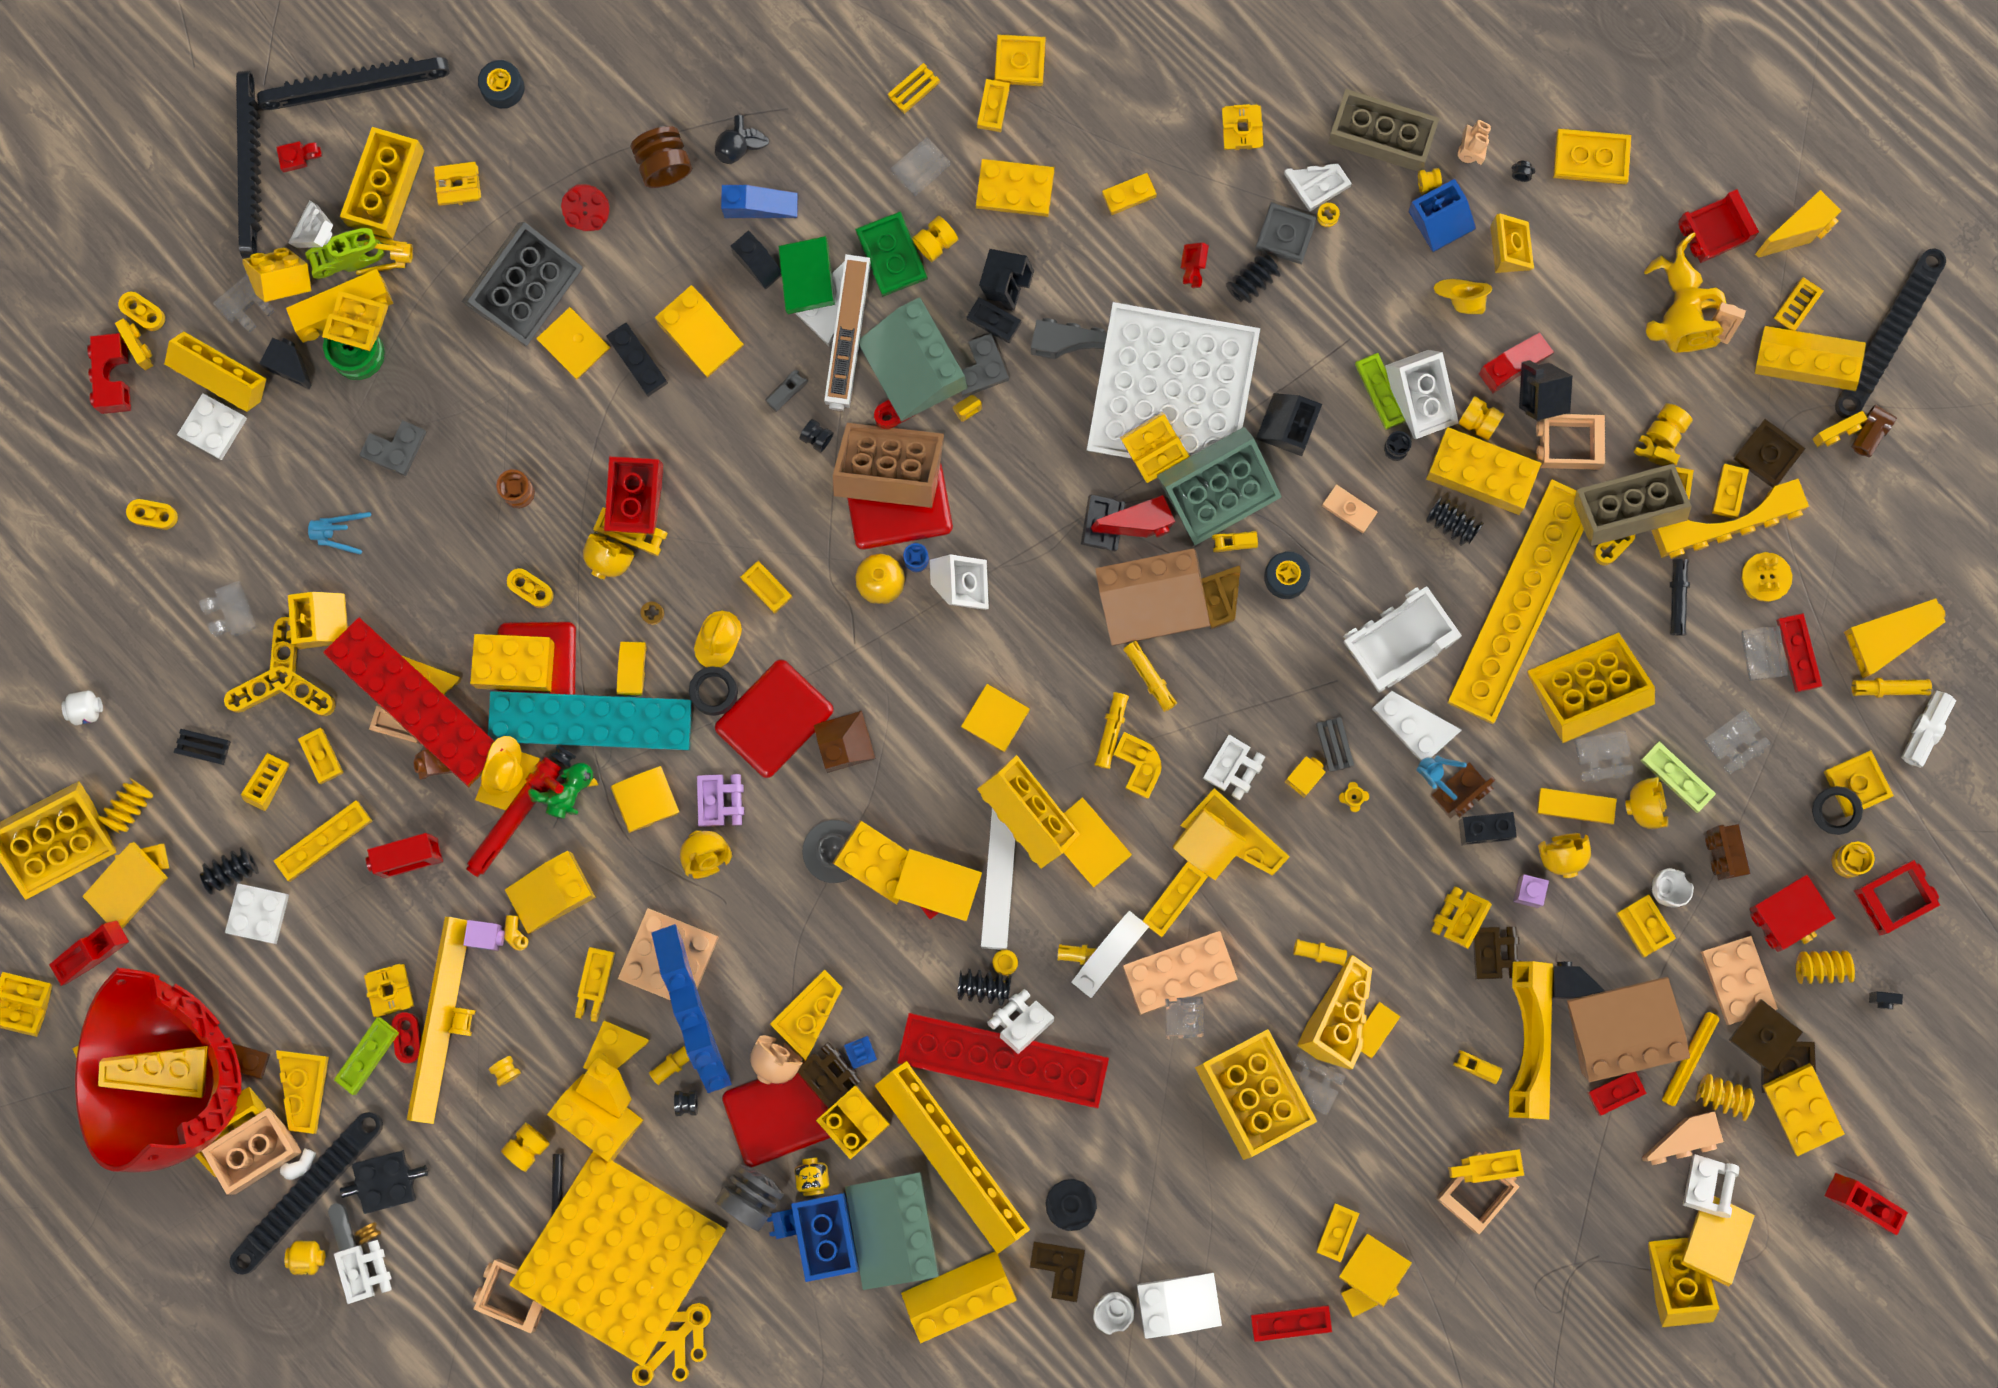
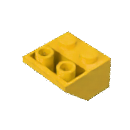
M277 248L274 252L268 254L255 253L250 258L242 259L255 294L264 302L311 291L308 264L288 248Z
M307 592L288 595L291 643L298 649L330 646L348 628L345 594Z
M854 1086L816 1120L850 1160L891 1125L857 1086Z

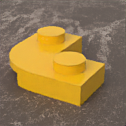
M1124 732L1113 756L1136 766L1125 789L1145 799H1149L1161 773L1162 766L1159 754L1151 744Z

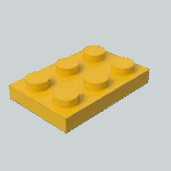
M982 159L976 209L1049 217L1054 167Z
M859 820L832 863L897 905L899 899L893 897L908 851Z
M1810 1063L1762 1085L1797 1157L1845 1135Z

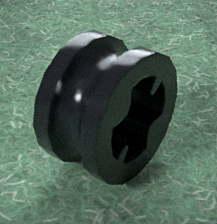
M557 745V751L552 753L551 756L570 767V761L575 759L576 756Z

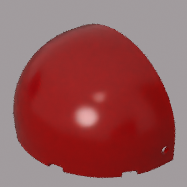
M118 967L99 988L89 1007L82 1027L75 1073L77 1114L86 1146L92 1157L101 1167L113 1172L135 1173L156 1171L177 1165L197 1155L208 1147L229 1124L237 1109L238 1096L241 1094L240 1065L230 1038H225L218 1027L220 1022L193 994L177 984L171 986L159 980V975ZM208 1046L205 1094L202 1098L98 1086L99 1062L103 1058Z

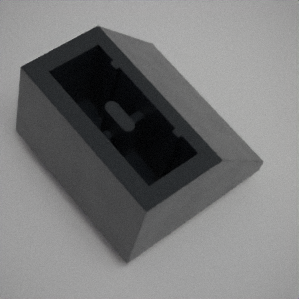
M1273 393L1256 439L1303 456L1322 404L1300 395Z

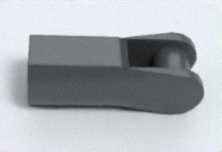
M794 370L765 399L775 412L807 384L808 380L806 378L802 379L798 375V370ZM791 382L796 385L792 390L787 387Z
M337 1203L331 1205L328 1214L339 1251L356 1247L345 1206Z

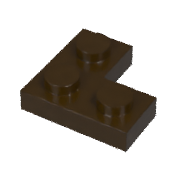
M1034 1241L1030 1268L1055 1272L1051 1298L1077 1302L1085 1250Z

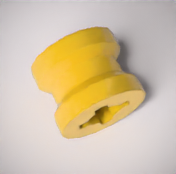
M1433 168L1429 172L1425 170L1418 171V186L1421 195H1425L1429 191L1442 186L1439 168Z
M511 1056L503 1058L488 1069L491 1074L496 1076V1083L499 1087L511 1082L521 1074L520 1070L514 1067Z

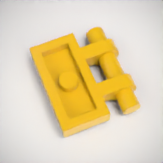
M1454 886L1451 893L1446 895L1444 899L1445 904L1440 914H1436L1433 919L1435 923L1431 932L1440 936L1443 928H1447L1444 934L1447 940L1469 949L1492 904L1488 900L1468 891L1463 900L1459 898L1463 890ZM1454 908H1458L1453 919L1450 920L1449 917Z

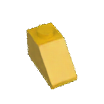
M598 1057L589 1067L576 1089L577 1093L617 1118L621 1117L632 1100L619 1070Z

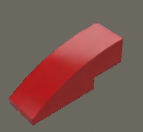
M117 920L104 923L88 937L81 938L52 961L49 966L60 985L63 986L106 960L129 943V940Z

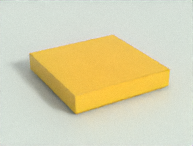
M997 35L995 81L1010 83V85L1043 86L1046 37Z
M986 684L961 728L1005 753L1030 709Z
M1872 750L1823 771L1831 787H1846L1855 792L1861 800L1863 810L1894 796ZM1835 795L1845 817L1853 815L1852 803L1844 796Z
M1367 1234L1340 1274L1339 1279L1384 1308L1412 1262Z

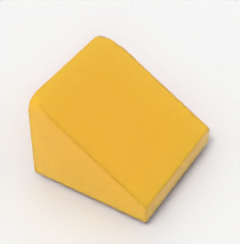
M970 395L954 405L953 410L960 421L964 422L982 410V403L976 396Z

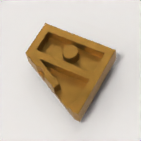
M1240 565L1202 578L1211 629L1235 621L1241 571Z

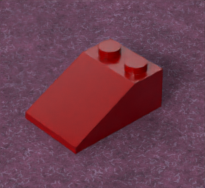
M609 456L604 531L655 534L663 477V463L659 459Z

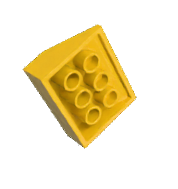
M1619 632L1527 671L1548 719L1562 743L1655 704V686Z
M80 781L0 822V863L25 900L117 852L104 824L97 818L99 814Z
M1268 1029L1195 1067L1243 1160L1257 1155L1317 1122Z

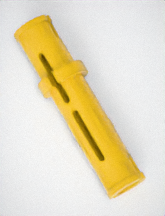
M1134 641L1127 645L1123 651L1148 687L1147 691L1149 694H1153L1163 712L1176 706L1177 702L1168 691L1166 681L1157 674L1138 642Z
M1875 678V680H1853L1852 685L1855 686H1851L1853 696L1875 695L1876 698H1882L1884 695H1931V690L1928 689H1932L1930 679L1883 680L1882 678Z
M1113 692L1109 713L1105 715L1107 721L1098 755L1094 763L1097 767L1110 769L1120 727L1125 722L1123 716L1129 699L1128 695Z

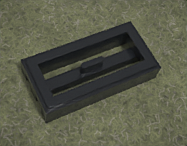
M180 729V737L177 738L176 742L177 748L174 749L173 753L220 765L225 764L231 741ZM189 736L222 744L223 748L220 749L187 741L186 737ZM185 745L221 754L220 759L183 750V747Z

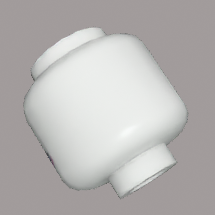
M89 690L69 694L65 701L62 702L63 716L65 720L70 721L73 725L95 722L99 717V712L103 711L100 697H96Z

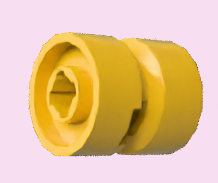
M937 216L928 224L927 230L921 229L912 237V240L919 251L930 262H933L943 254V248L949 249L958 241V236L941 216Z
M1474 396L1458 424L1469 431L1475 429L1476 435L1488 441L1505 414L1494 407L1487 408L1486 402Z
M1666 403L1657 416L1659 421L1652 423L1646 435L1654 444L1660 447L1668 446L1675 449L1682 438L1680 433L1686 432L1693 419L1682 408Z
M1859 841L1837 848L1831 859L1835 872L1846 878L1865 874L1871 870L1875 861L1874 852L1870 846Z
M525 1122L515 1133L517 1138L515 1140L510 1139L501 1149L505 1157L524 1172L536 1161L534 1156L541 1155L550 1145V1142L539 1131Z

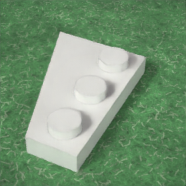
M309 200L288 243L296 248L323 247L332 236L330 231L333 224L320 207Z
M844 262L832 273L835 305L795 313L828 346L833 339Z
M1393 691L1372 708L1420 762L1424 758H1432L1462 731Z

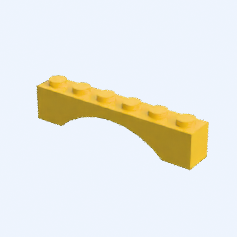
M1798 478L1773 487L1755 510L1739 519L1713 524L1687 520L1651 531L1661 558L1670 556L1671 559L1684 555L1685 550L1693 548L1694 551H1698L1708 547V543L1715 540L1719 544L1731 540V535L1741 533V536L1756 531L1755 527L1764 525L1765 528L1779 524V519L1787 517L1788 520L1803 516L1802 512L1809 507V504Z
M1535 961L1513 962L1512 988L1522 1013L1524 1048L1520 1070L1509 1091V1117L1549 1120L1553 964Z

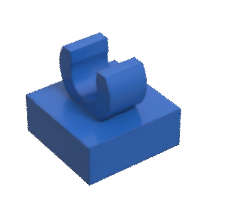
M869 1036L844 1045L854 1069L877 1060Z
M792 1209L771 1213L772 1216L767 1219V1222H773L775 1231L769 1232L770 1236H776V1239L797 1235Z

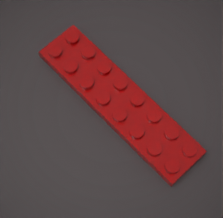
M360 617L323 651L330 661L468 788L482 775L489 749L494 740Z
M908 1013L897 1063L903 1064L907 1061L911 1067L1098 1109L1109 1058L1032 1041L1017 1054L1000 1038V1033Z

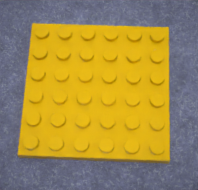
M593 1151L509 1286L644 1367L726 1229L614 1161L607 1162Z

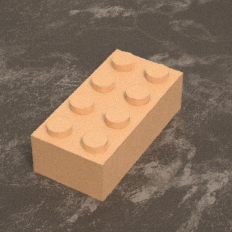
M1220 931L1128 963L1122 967L1139 1015L1238 980Z

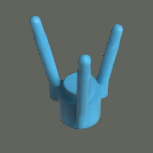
M366 512L311 520L308 526L310 540H318V545H327L351 553L362 554L360 549L330 541L328 538H332L333 530L348 529L347 525H332V523L367 518L371 516V513Z
M1438 755L1434 759L1430 757L1424 758L1419 763L1416 771L1424 777L1433 789H1436L1438 785L1448 796L1456 800L1457 796L1440 780L1444 775L1442 764L1456 767H1466L1467 764L1465 762L1444 759Z

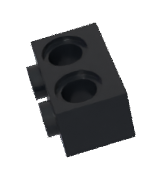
M1514 812L1468 816L1458 820L1461 846L1511 841L1517 837Z

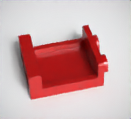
M1738 189L1729 192L1725 198L1692 213H1689V211L1683 213L1679 219V229L1683 236L1695 233V237L1690 241V251L1695 258H1698L1700 263L1754 240L1759 233Z
M1808 875L1799 878L1750 908L1752 921L1757 927L1761 926L1766 934L1764 938L1771 949H1776L1777 952L1788 948L1836 919Z

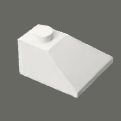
M946 555L930 560L931 585L949 605L983 610L989 609L987 560L957 555Z

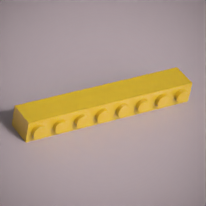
M907 1061L891 1071L875 1085L881 1096L997 1254L1030 1230Z

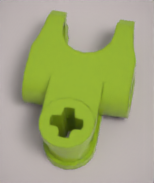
M360 228L336 235L329 240L328 244L323 245V247H313L306 251L305 255L310 261L313 278L321 279L342 270L353 272L380 261L385 253L384 250L378 249L375 256H366V252L373 250L377 243L381 244V242L375 239L372 229ZM366 234L370 236V239L357 241L360 235Z

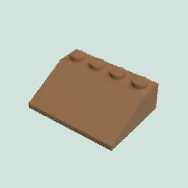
M847 423L833 472L834 496L932 508L937 488L944 434L898 428L883 429L879 426Z
M1194 548L1095 568L1112 646L1210 627L1198 557Z
M1668 977L1567 1000L1581 1073L1589 1082L1690 1058L1686 1034Z

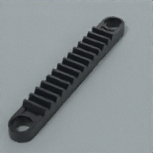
M410 57L408 63L400 59L398 65L390 61L387 67L384 63H381L379 68H376L373 64L370 70H367L364 66L361 67L360 72L352 68L351 74L343 70L340 76L333 72L332 77L323 74L322 79L315 75L312 81L305 77L303 83L295 79L293 85L285 81L282 87L258 92L257 100L260 109L276 110L439 79L448 76L450 71L448 60L445 58L436 57L415 61Z
M238 71L236 75L238 242L240 255L243 259L250 258L252 254L257 253V232L262 230V226L258 223L262 220V217L258 214L262 211V208L258 205V203L262 202L258 195L261 193V189L258 186L261 183L258 177L261 171L257 167L261 165V161L257 158L261 155V152L257 149L261 146V143L257 140V138L261 137L257 130L260 128V124L257 121L260 119V115L257 112L260 108L255 101V82L252 72Z
M1936 248L1928 249L1918 259L1864 352L1856 391L1843 389L1835 403V410L1840 417L1847 419L1861 412L1874 391L1875 386L1884 374L1885 369L1898 350L1904 336L1913 324L1912 322L1917 317L1918 312L1921 310L1922 305L1946 265V256L1941 250ZM1928 256L1935 257L1938 260V267H1929L1926 263V258ZM1846 399L1852 400L1855 403V410L1852 412L1846 411L1843 407V401Z
M366 1112L358 1116L340 1134V1137L333 1142L332 1146L327 1148L318 1161L305 1172L304 1176L297 1181V1184L283 1196V1199L276 1204L275 1208L261 1220V1223L254 1228L253 1232L248 1234L247 1238L230 1257L229 1263L233 1272L241 1275L253 1272L381 1133L383 1121L378 1114ZM366 1118H372L376 1123L375 1129L370 1133L364 1131L362 1126ZM241 1254H247L250 1257L251 1262L246 1269H242L238 1265L237 1261Z

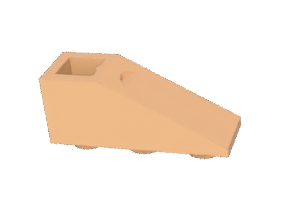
M1706 1112L1682 1119L1642 1157V1160L1651 1161L1652 1165L1667 1162L1666 1157L1676 1155L1677 1159L1691 1156V1150L1701 1148L1702 1152L1717 1149L1716 1144L1724 1141L1715 1112Z

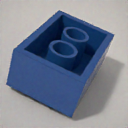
M845 1193L792 1203L805 1282L859 1271Z

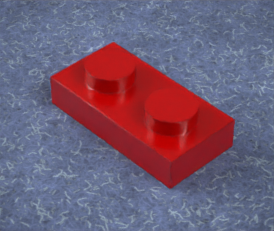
M1636 1071L1626 1073L1587 1092L1598 1116H1602L1647 1094Z

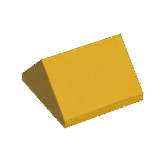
M1500 213L1495 215L1490 226L1495 273L1534 269L1529 222Z

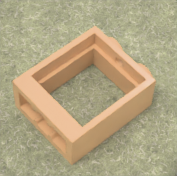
M1563 414L1537 421L1536 435L1540 436V446H1537L1536 460L1540 461V468L1600 470L1604 466L1605 415ZM1549 426L1590 427V460L1549 459Z
M1475 1152L1472 1156L1482 1155V1153ZM1464 1176L1453 1178L1436 1200L1475 1234H1480L1520 1187L1515 1183L1516 1177L1498 1179L1506 1188L1479 1220L1451 1196V1193L1462 1182Z
M501 1259L494 1260L493 1263L487 1265L483 1277L486 1278L483 1288L479 1287L474 1295L473 1302L476 1303L474 1310L528 1333L535 1332L545 1310V1307L537 1302H532L525 1320L487 1304L501 1270L503 1269L515 1275L520 1268Z

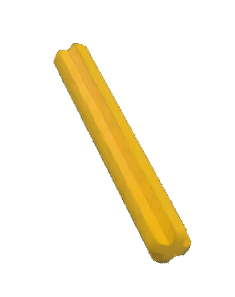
M1711 1012L1705 1014L1688 1047L1690 1058L1681 1061L1662 1098V1101L1667 1105L1676 1106L1720 1020L1717 1015Z

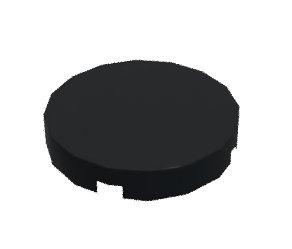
M1076 1179L1062 1180L1055 1184L1048 1192L1045 1202L1046 1213L1050 1221L1058 1228L1066 1231H1078L1088 1226L1094 1218L1097 1209L1096 1197L1092 1189L1084 1182Z

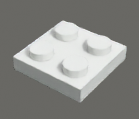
M202 393L177 435L222 460L247 418Z
M237 884L225 933L277 944L289 895Z

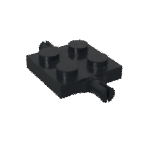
M404 1150L355 1162L352 1164L355 1176L354 1185L341 1187L340 1193L350 1190V1192L341 1194L342 1198L357 1194L361 1200L364 1214L409 1203L416 1200L413 1189L414 1179L428 1176V1171H425L427 1166L424 1165L411 1169L406 1161Z

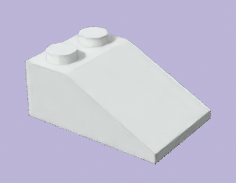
M1426 350L1385 365L1390 388L1414 439L1458 424L1459 421L1443 352Z
M1214 1273L1137 1284L1145 1339L1222 1326Z

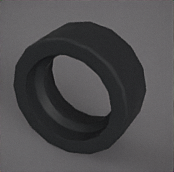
M710 666L701 669L693 676L689 685V695L699 711L706 715L718 716L725 714L733 707L737 701L738 688L728 671L721 667ZM709 677H719L727 684L728 695L725 701L719 705H707L700 699L699 687Z
M1835 786L1827 788L1818 794L1813 802L1812 814L1814 821L1820 829L1829 834L1841 835L1849 833L1857 827L1862 819L1863 807L1860 798L1855 792L1846 787ZM1831 796H1844L1852 803L1853 816L1844 825H1832L1823 817L1822 806Z

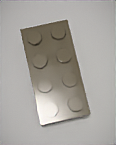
M1345 89L1328 144L1418 172L1423 170L1440 118Z
M1674 464L1577 489L1574 506L1590 546L1687 521L1691 510L1690 501Z

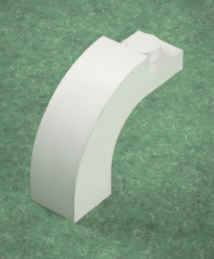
M1128 911L1072 980V983L1092 998L1149 926L1131 911Z

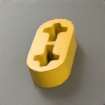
M1635 535L1627 536V540L1623 539L1619 544L1615 540L1599 544L1593 553L1595 561L1600 565H1610L1634 541ZM1611 545L1614 548L1609 553L1611 559L1609 557L1602 558L1601 549L1606 550Z

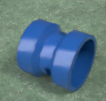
M912 543L905 548L903 557L906 567L912 572L925 570L929 564L928 551L925 546L919 543Z

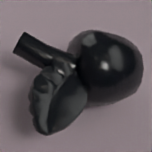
M735 115L734 130H725L718 136L715 143V155L721 162L733 164L745 155L747 149H761L767 146L770 141L758 130L753 128L744 130V116Z

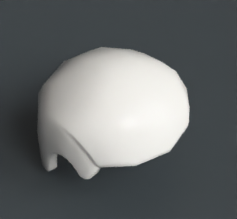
M1667 868L1659 871L1652 880L1653 896L1660 904L1667 907L1686 905L1693 896L1694 886L1687 881L1685 873L1682 871Z
M1118 1292L1103 1295L1094 1308L1093 1320L1097 1328L1109 1335L1113 1332L1126 1330L1134 1319V1306L1131 1300Z

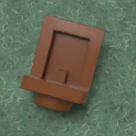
M427 749L415 755L414 769L419 774L420 780L433 775L452 773Z

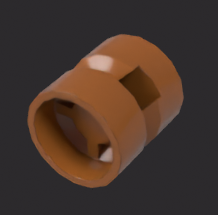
M507 470L497 480V491L509 506L521 509L527 507L534 499V487L521 471Z

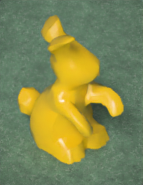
M1691 233L1676 247V260L1674 263L1668 261L1663 256H1659L1651 261L1644 271V274H1648L1656 269L1664 268L1668 276L1669 285L1675 292L1674 303L1665 313L1663 322H1648L1645 330L1647 337L1651 341L1664 340L1670 350L1675 353L1716 347L1721 341L1718 336L1724 332L1717 321L1704 320L1702 310L1708 308L1718 310L1722 302L1726 303L1724 293L1718 288H1699L1703 282L1701 274L1693 268L1684 254L1688 243L1695 237V233Z

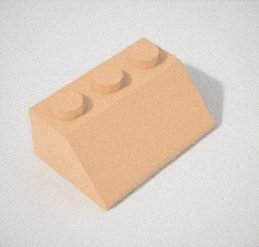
M268 1108L202 1150V1153L227 1195H234L298 1156L302 1151L288 1128Z

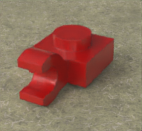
M300 141L276 147L280 169L283 173L307 167L306 160L322 157L321 148L317 147L316 142L308 143L304 147Z
M1203 242L1184 245L1180 267L1185 270L1183 284H1192L1191 288L1193 289L1201 288L1202 276L1200 269H1205L1209 245Z

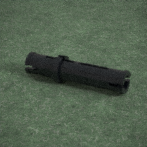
M1673 559L1672 581L1669 586L1672 588L1670 635L1685 636L1687 635V589L1690 588V582H1688L1689 560Z

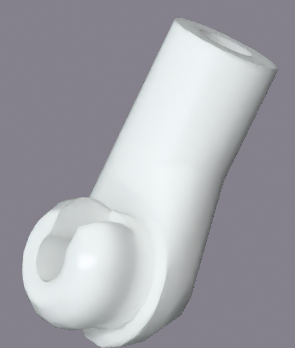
M304 1148L299 1161L291 1164L284 1163L281 1166V1175L288 1180L304 1176L305 1172L310 1169L316 1152Z

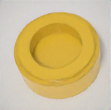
M1001 950L993 958L994 970L1003 976L1013 974L1018 967V959L1010 950Z

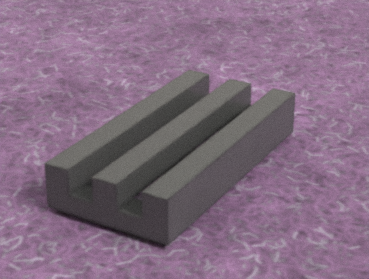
M1341 717L1316 723L1328 771L1333 772L1353 767L1354 762ZM1335 724L1338 728L1347 763H1343L1333 728ZM1324 727H1328L1338 764L1333 766Z

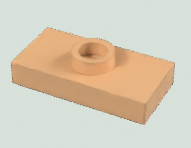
M1337 484L1322 504L1323 508L1361 533L1366 531L1378 513Z

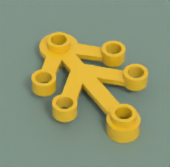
M695 1303L689 1306L686 1311L676 1312L671 1322L685 1323L678 1330L665 1331L659 1342H666L644 1367L638 1365L634 1368L632 1379L637 1385L645 1386L649 1384L654 1378V1370L674 1349L675 1368L672 1371V1376L679 1382L687 1379L689 1370L686 1367L685 1337L693 1330L694 1348L691 1350L690 1356L695 1362L703 1361L707 1356V1350L704 1348L703 1328L711 1320L709 1308L702 1303ZM696 1311H699L703 1314V1318L701 1321H696L694 1319V1313ZM696 1349L703 1351L701 1359H697L694 1356ZM678 1368H682L685 1371L683 1378L677 1377L676 1371ZM642 1369L647 1370V1379L640 1377L639 1373Z

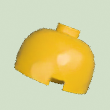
M590 534L583 549V559L586 565L592 569L591 574L597 578L605 579L606 576L617 577L626 572L634 558V552L616 540L612 543L606 541V536Z
M880 553L870 555L861 562L857 568L855 581L859 593L868 602L887 604L897 599L902 593L905 576L904 570L897 560L889 555Z
M1659 777L1648 778L1638 782L1630 791V800L1625 801L1627 814L1633 815L1635 821L1640 826L1648 829L1668 827V816L1663 817V812L1667 809Z
M695 831L682 844L679 856L685 874L688 877L689 874H692L694 879H699L719 872L720 869L717 866L723 862L727 865L732 858V852L725 839L716 832Z
M1580 833L1552 837L1553 843L1546 845L1545 841L1538 845L1540 857L1546 869L1556 875H1563V878L1577 876L1578 872L1586 867L1591 858L1589 837L1585 835L1584 838H1581Z

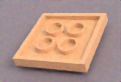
M647 908L618 979L670 1000L668 989L660 974L651 932L676 924L683 939L692 975L698 989L719 937Z

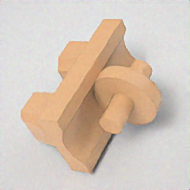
M1478 120L1473 127L1467 124L1463 131L1462 144L1458 149V157L1461 161L1465 163L1477 161L1478 164L1482 165L1489 144L1488 134L1491 130L1489 124Z

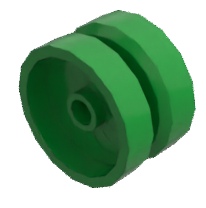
M378 336L370 351L324 338L323 342L325 358L340 375L350 380L370 378L379 371L384 362L385 350Z

